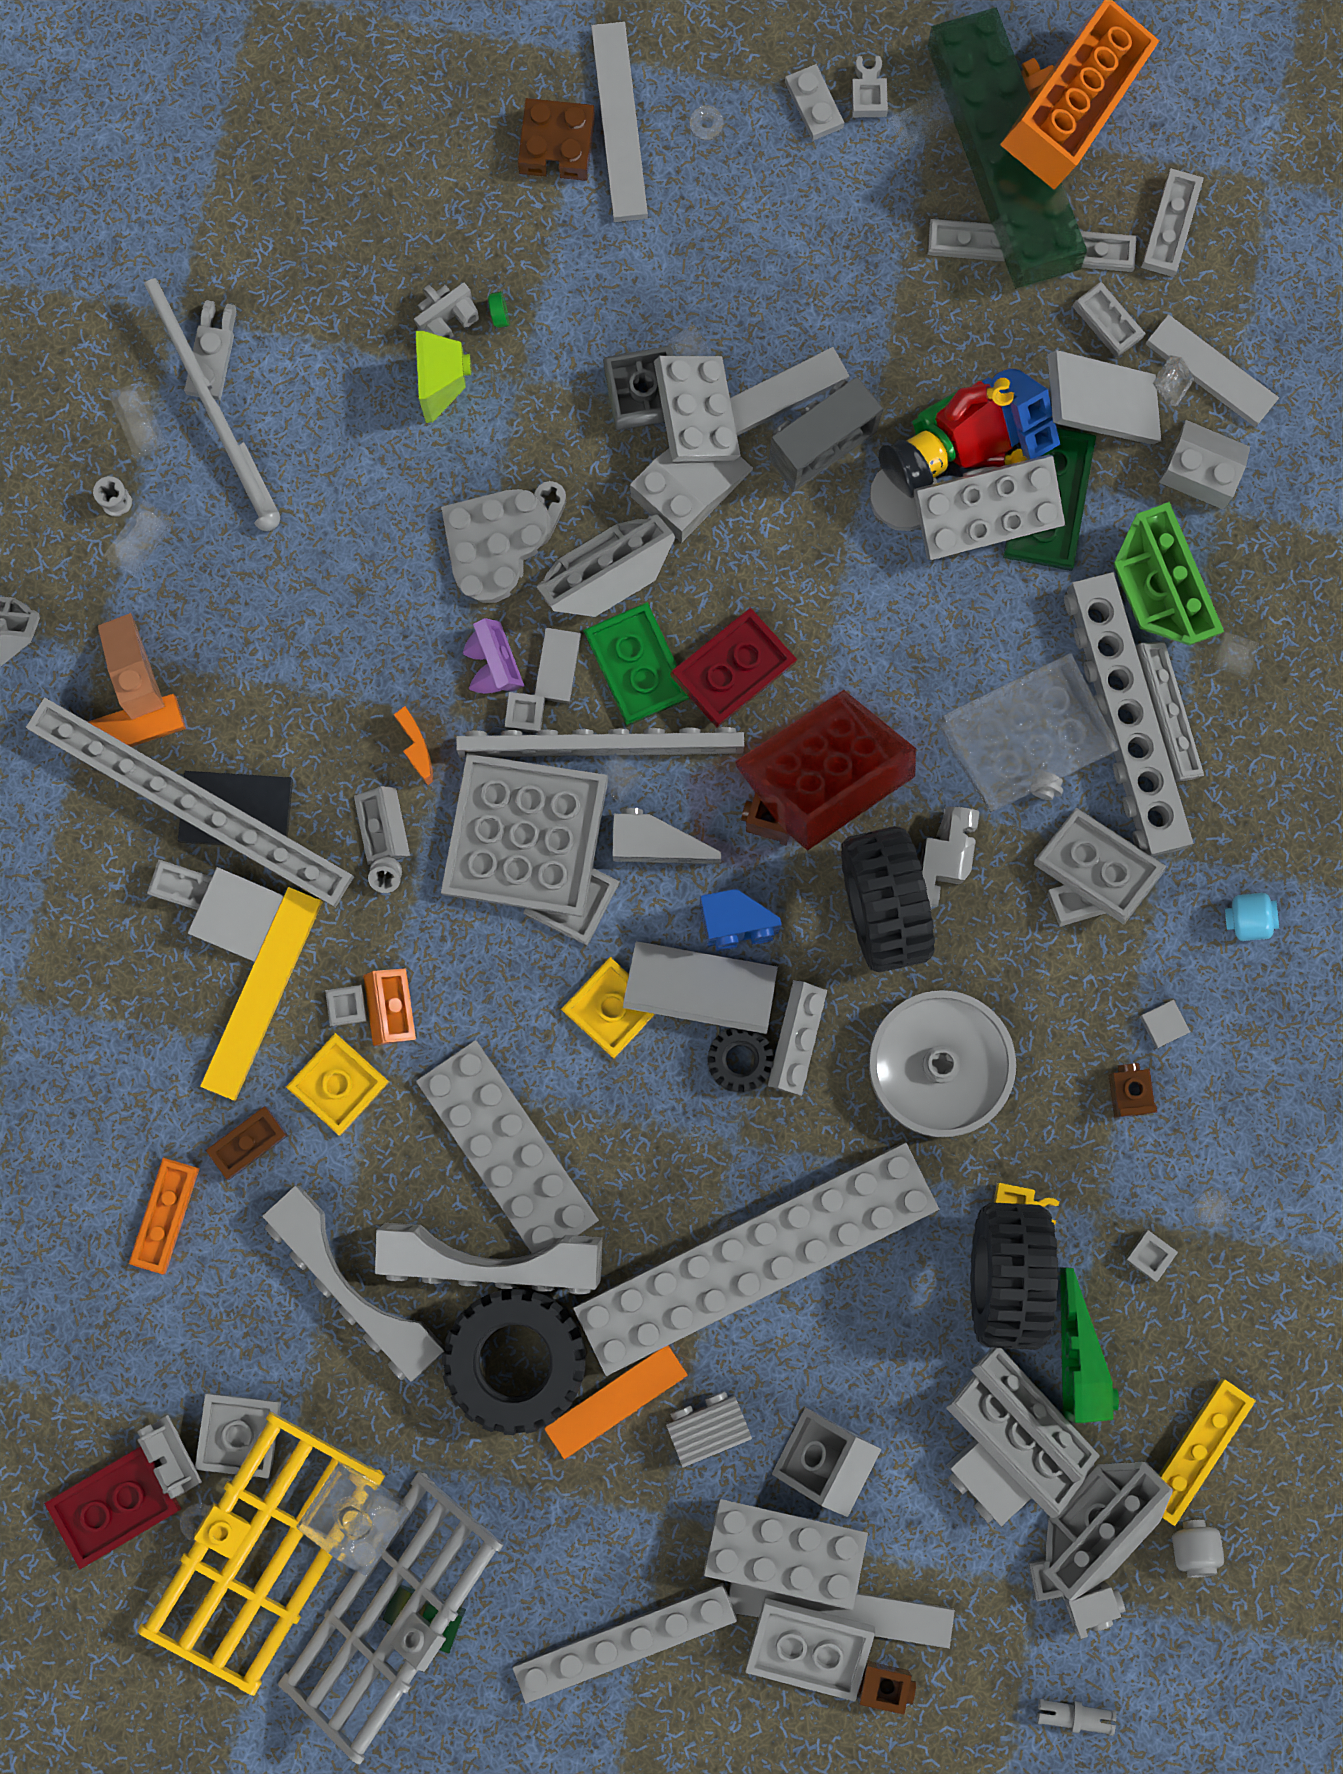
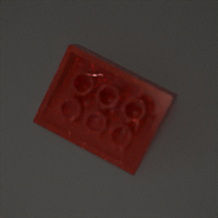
M842 690L736 760L735 763L738 770L784 831L808 851L913 779L916 774V748L848 692Z

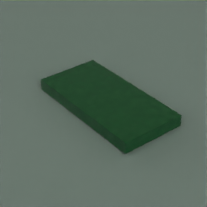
M1057 428L1060 445L1041 456L1049 454L1054 458L1065 525L1007 540L1003 558L1072 571L1075 563L1096 435Z

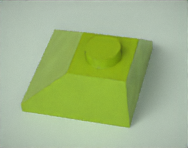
M415 331L419 402L425 422L433 423L466 388L465 376L472 375L470 354H464L460 341L425 331Z

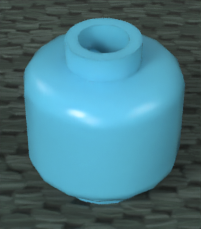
M1266 893L1236 895L1232 901V908H1225L1227 930L1234 929L1235 935L1240 941L1269 939L1272 937L1274 929H1279L1277 900L1271 901Z

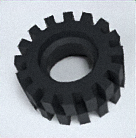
M730 1028L721 1032L713 1040L708 1052L707 1064L711 1076L719 1086L730 1092L744 1093L755 1090L766 1081L773 1067V1052L768 1040L761 1033ZM745 1046L751 1050L754 1055V1065L749 1072L737 1074L728 1068L726 1055L731 1048Z

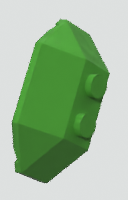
M1170 502L1136 514L1113 566L1139 628L1189 646L1222 634L1224 632Z

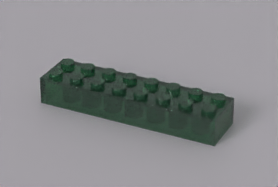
M997 7L931 26L927 48L1015 289L1081 270L1087 248L1062 182L1054 190L1000 145L1031 98Z

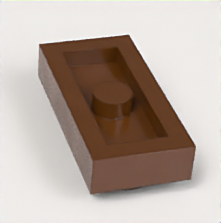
M264 1106L205 1151L226 1180H230L285 1139L288 1134L269 1108Z

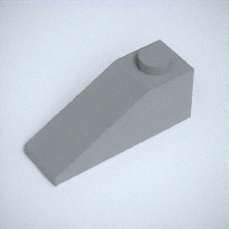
M624 808L621 814H614L613 861L721 863L720 851L650 814H643L642 809Z

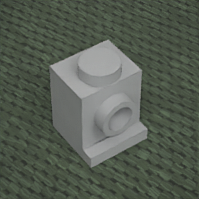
M1106 1582L1098 1584L1073 1601H1069L1065 1596L1063 1597L1074 1632L1080 1639L1088 1637L1086 1632L1088 1628H1091L1092 1631H1100L1113 1626L1112 1620L1121 1618L1120 1613L1125 1612V1606L1118 1589L1112 1591V1588Z

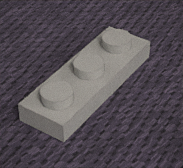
M1170 169L1141 268L1171 277L1176 275L1203 183V177Z
M793 980L768 1082L769 1087L802 1096L827 990L806 982Z

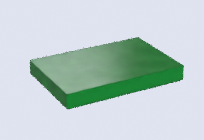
M648 602L583 630L627 727L690 699L670 676L672 670L677 667V664Z

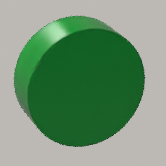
M503 292L489 294L488 303L494 326L497 329L510 326Z

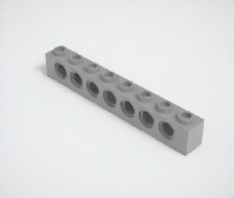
M1114 572L1072 582L1067 590L1068 595L1064 596V604L1068 615H1074L1077 625V628L1074 629L1076 645L1078 649L1083 648L1087 659L1083 664L1085 677L1089 683H1094L1097 694L1093 696L1094 708L1098 716L1103 715L1107 728L1103 730L1105 745L1108 750L1113 749L1117 763H1113L1114 776L1117 783H1123L1126 793V797H1123L1124 811L1128 818L1133 817L1136 831L1133 832L1134 845L1151 857L1187 849L1194 843ZM1098 610L1101 612L1104 622L1096 623L1092 621L1088 611ZM1098 644H1109L1113 648L1114 655L1104 656L1101 654ZM1116 676L1120 678L1123 682V690L1111 688L1108 683V677ZM1124 709L1129 711L1133 716V723L1125 724L1120 721L1118 710ZM1129 743H1136L1142 748V758H1135L1128 752ZM1138 777L1148 778L1153 784V791H1142L1138 786ZM1149 811L1160 813L1163 818L1161 827H1156L1149 822Z

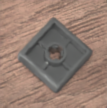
M671 346L613 355L603 359L612 414L617 430L665 422L654 361L659 356H674ZM645 383L646 387L649 388L648 392L641 393L639 384Z

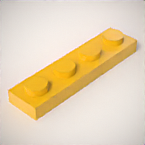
M1223 1378L1220 1379L1159 1473V1476L1173 1489L1162 1516L1163 1519L1173 1526L1177 1524L1256 1402V1400Z

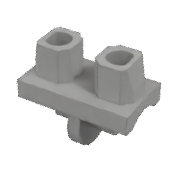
M462 283L451 292L446 285L437 291L430 285H427L422 289L426 299L417 305L422 313L415 317L414 321L418 327L417 331H425L451 339L453 333L446 324L447 321L455 316L465 328L479 319V315L473 303L471 291L465 283Z

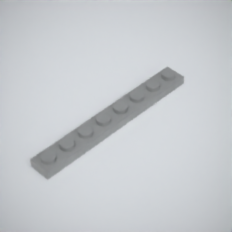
M731 727L716 728L715 733H701L698 728H682L679 730V733H665L664 729L649 728L645 729L643 734H629L627 729H610L608 734H594L593 730L577 729L572 731V735H558L556 730H539L537 735H522V732L518 730H505L501 732V736H487V733L484 731H467L465 736H456V750L459 758L467 757V754L486 757L743 754L744 732H736V729Z

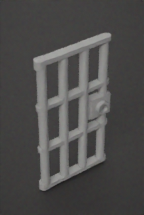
M419 1471L410 1483L412 1487L377 1540L373 1539L369 1545L371 1549L332 1608H328L324 1613V1620L289 1672L286 1671L278 1682V1686L356 1764H361L364 1760V1752L402 1694L407 1693L410 1689V1682L417 1671L425 1672L446 1640L442 1633L450 1621L456 1619L458 1616L457 1610L495 1552H500L504 1546L499 1539L436 1486L426 1473ZM427 1491L438 1501L400 1559H398L389 1550V1547ZM450 1511L460 1520V1523L421 1580L411 1571V1568ZM473 1531L484 1542L444 1601L433 1590ZM381 1559H383L393 1569L355 1627L352 1628L343 1617ZM405 1579L416 1590L377 1649L374 1650L364 1639ZM427 1600L438 1610L431 1623L419 1614ZM337 1629L347 1639L309 1697H307L298 1685L334 1630ZM394 1649L406 1659L399 1672L387 1662ZM359 1650L369 1661L331 1719H329L319 1708L356 1651ZM379 1672H381L391 1684L354 1741L351 1742L341 1730Z

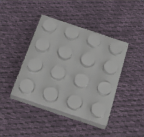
M467 754L441 894L584 918L608 776L605 774Z

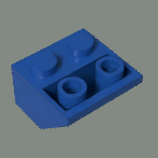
M738 889L700 896L699 906L707 946H716V951L737 948V944L742 940L751 939L752 945L773 941V937L780 930V917Z

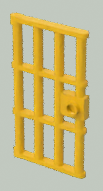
M269 1412L266 1420L268 1422L232 1482L227 1481L224 1486L226 1492L218 1504L213 1502L193 1535L194 1540H196L188 1554L184 1553L180 1561L182 1564L151 1616L146 1624L141 1623L137 1630L143 1637L239 1687L240 1690L252 1696L256 1694L262 1684L260 1678L293 1623L297 1624L301 1618L299 1615L300 1611L336 1552L340 1553L344 1546L341 1544L374 1487L378 1489L385 1478L381 1470L367 1466L273 1412ZM283 1429L299 1438L300 1441L263 1500L248 1492L245 1488L279 1431ZM315 1447L331 1456L332 1459L295 1518L277 1508L312 1448ZM347 1465L363 1474L364 1477L330 1534L326 1535L310 1526V1523L344 1466ZM238 1499L258 1509L251 1522L231 1512ZM272 1516L290 1526V1529L256 1586L252 1589L234 1578ZM305 1534L323 1545L285 1607L270 1599L267 1595ZM209 1548L229 1558L221 1571L202 1562ZM196 1570L215 1582L178 1642L159 1632ZM229 1588L247 1598V1601L214 1656L210 1659L192 1648ZM260 1606L280 1617L243 1677L228 1669L225 1665Z

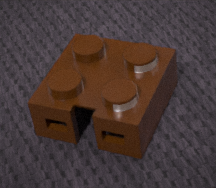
M526 98L518 157L519 174L547 177L546 160L559 161L560 178L587 181L595 120L594 105Z

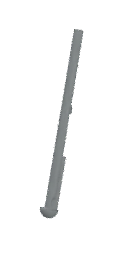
M153 278L146 281L144 285L259 517L254 522L255 526L262 531L274 530L280 523V513L245 443L243 442L238 445L219 405L212 397L209 390L213 387L210 381L205 378L157 279Z

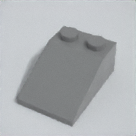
M668 448L654 459L630 484L631 498L651 516L658 514L673 532L675 538L682 543L753 470V467L742 457H738L735 461L672 462L670 448Z

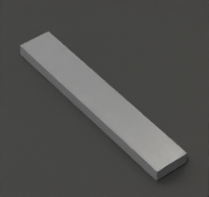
M625 22L591 25L614 222L648 219Z
M931 219L927 255L1133 272L1135 269L1137 236Z
M730 1582L729 1599L735 1614L759 1617L766 1597L875 1626L874 1636L950 1649L954 1608L857 1593L854 1610H849Z

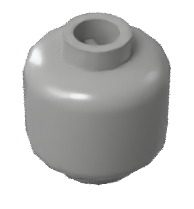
M1205 1520L1183 1522V1529L1176 1531L1172 1535L1177 1568L1180 1571L1187 1572L1188 1578L1217 1575V1569L1224 1564V1553L1219 1530L1213 1527H1206Z

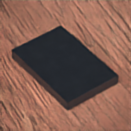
M184 771L185 779L288 838L293 779L291 777ZM180 818L178 842L228 846Z

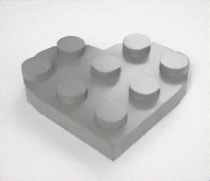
M505 490L441 507L452 572L457 586L466 596L482 603H497L511 595L510 591L517 585L519 577L522 578L523 561L538 553L537 549L543 545L546 536H549L551 532V518L546 506L532 492L527 490Z

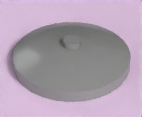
M944 990L930 991L903 1001L883 1019L876 1030L870 1046L869 1075L878 1101L886 1112L899 1124L922 1135L941 1138L954 1137L982 1127L1002 1109L1014 1085L1016 1055L1007 1028L987 1005L963 993Z

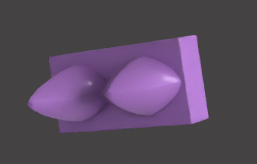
M484 618L474 623L475 632L467 640L463 655L472 659H486L487 664L476 673L471 681L469 690L485 694L501 690L512 692L524 687L501 622Z

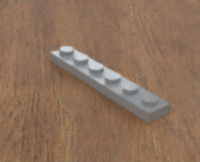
M721 1583L514 1664L512 1668L525 1704L735 1623L737 1622V1617L724 1583Z

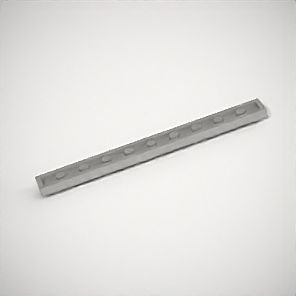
M45 697L26 726V729L335 908L354 878L353 875Z

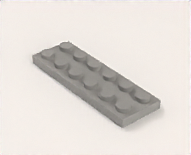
M477 1040L416 1081L532 1254L551 1246L565 1235L578 1236L599 1221Z

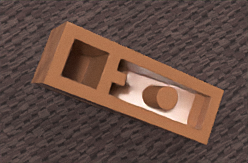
M129 613L98 625L108 672L119 704L131 719H135L165 707L132 614Z

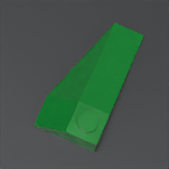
M1060 1267L1062 1415L1074 1423L1113 1420V1411H1118L1119 1408L1118 1390L1113 1388V1382L1074 1269Z

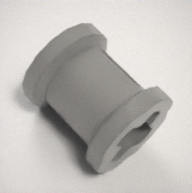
M107 476L96 482L93 489L94 499L103 507L106 514L119 517L130 510L132 498L119 479Z

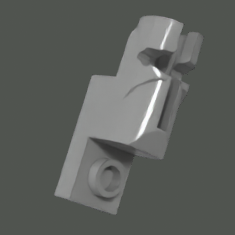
M946 807L936 837H940V840L927 838L923 842L920 865L931 908L938 906L941 887L935 885V881L961 884L972 870L976 840L973 837H968L965 832L972 833L977 829L980 813L977 810L963 807Z

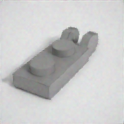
M206 300L201 313V326L198 325L193 354L205 378L210 381L213 387L209 390L214 400L221 401L234 339L233 327L237 311L235 305L226 304L223 311L222 329L212 328L216 312L215 302ZM187 375L184 389L186 395L199 397L189 375Z

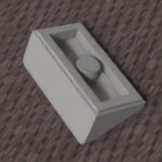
M381 786L355 795L354 800L367 864L371 865L376 858L382 856L394 859L410 856L396 788Z

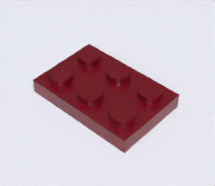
M750 607L672 670L670 676L714 726L718 728L795 665L797 658Z
M141 1446L44 1503L79 1570L181 1510L176 1498L170 1499L168 1493H163V1489L153 1471L159 1466L156 1461L149 1463Z

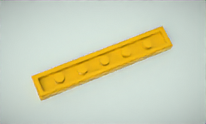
M287 888L200 1087L236 1101L323 903L321 900L293 888Z

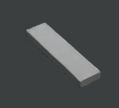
M1169 314L1145 344L1255 428L1279 399L1278 396Z
M834 347L731 397L730 401L737 436L832 389L842 380L848 381L849 374Z
M1164 641L1140 643L1135 647L1175 782L1200 778L1204 776V772Z
M990 1348L971 1371L1074 1483L1081 1480L1100 1455L1002 1348Z

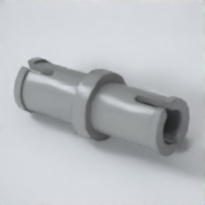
M1039 1699V1710L1053 1712V1715L1037 1713V1724L1039 1725L1046 1724L1070 1728L1071 1733L1077 1734L1080 1733V1730L1109 1734V1736H1114L1116 1725L1100 1722V1719L1116 1721L1115 1710L1085 1707L1079 1701H1073V1704Z

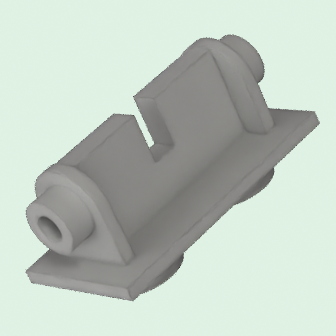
M168 1415L153 1425L150 1424L137 1431L140 1437L137 1441L141 1445L149 1463L159 1459L162 1464L153 1471L163 1489V1493H168L170 1499L181 1496L202 1482Z

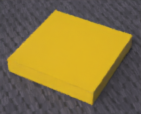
M609 957L561 1010L615 1059L656 1014L623 1008L629 974Z
M335 1033L286 1088L335 1133L341 1136L385 1088L389 1081Z

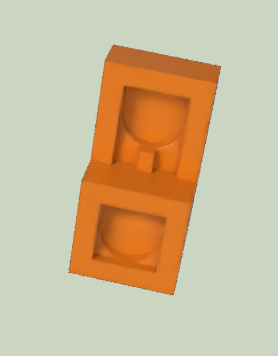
M404 706L394 714L397 722L413 742L403 752L425 783L429 785L433 782V769L429 751L414 718L406 706Z

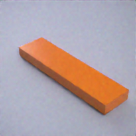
M668 1345L652 1353L561 1415L556 1421L545 1426L544 1429L565 1460L678 1383L688 1374Z

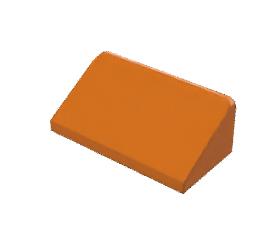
M406 968L372 971L365 974L363 977L373 1046L416 1040Z

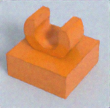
M1035 58L1022 63L1023 71L1019 72L1022 82L1018 96L1024 106L1033 98L1053 69V65L1041 70Z

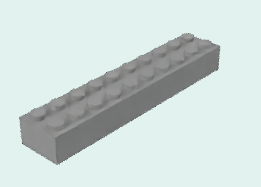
M900 1143L574 1305L573 1309L605 1375L608 1376L940 1209L907 1143Z

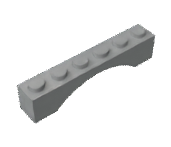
M294 1186L262 1216L268 1222L264 1228L270 1236L278 1243L282 1240L286 1242L293 1250L289 1253L291 1259L302 1270L308 1267L317 1277L313 1281L316 1287L327 1298L333 1295L342 1305L338 1308L341 1315L351 1325L357 1322L365 1330L364 1340L375 1352L378 1353L382 1349L391 1359L387 1365L400 1380L407 1377L412 1382L445 1351V1346L424 1322L403 1319L386 1313L367 1302L350 1286L339 1271L330 1251L326 1234L325 1213L301 1186Z
M384 1223L376 1230L375 1274L386 1275V1279L390 1281L408 1280L409 1276L422 1277V1282L430 1284L443 1283L444 1279L459 1280L458 1284L462 1286H478L481 1282H494L495 1287L501 1289H513L517 1287V1284L532 1285L531 1289L535 1291L545 1292L554 1290V1287L568 1288V1292L573 1294H588L591 1289L596 1290L601 1281L603 1237L565 1235L551 1246L530 1255L509 1259H489L472 1256L451 1248L435 1238L422 1225Z

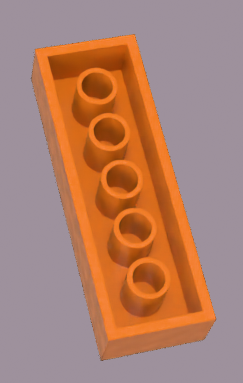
M1103 0L1082 25L1000 145L1055 190L1078 165L1160 40L1113 0Z

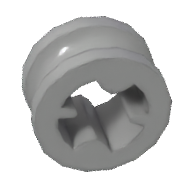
M382 856L376 858L372 862L368 874L370 886L381 893H390L396 890L402 876L400 863L391 857ZM379 871H384V874L388 871L392 874L390 879H386V875L383 878L378 875Z

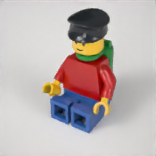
M1018 369L1003 370L996 374L993 379L988 377L983 381H978L971 387L960 388L918 414V418L912 421L915 436L908 440L899 439L891 446L883 445L879 450L878 459L885 475L899 490L909 498H913L914 489L932 485L934 482L933 478L943 473L950 461H954L961 468L1002 467L1040 457L1060 445L1056 424L1053 423V418L1051 417L1052 406L1048 389ZM1020 443L1021 449H1017L1011 455H1008V451L1014 445Z

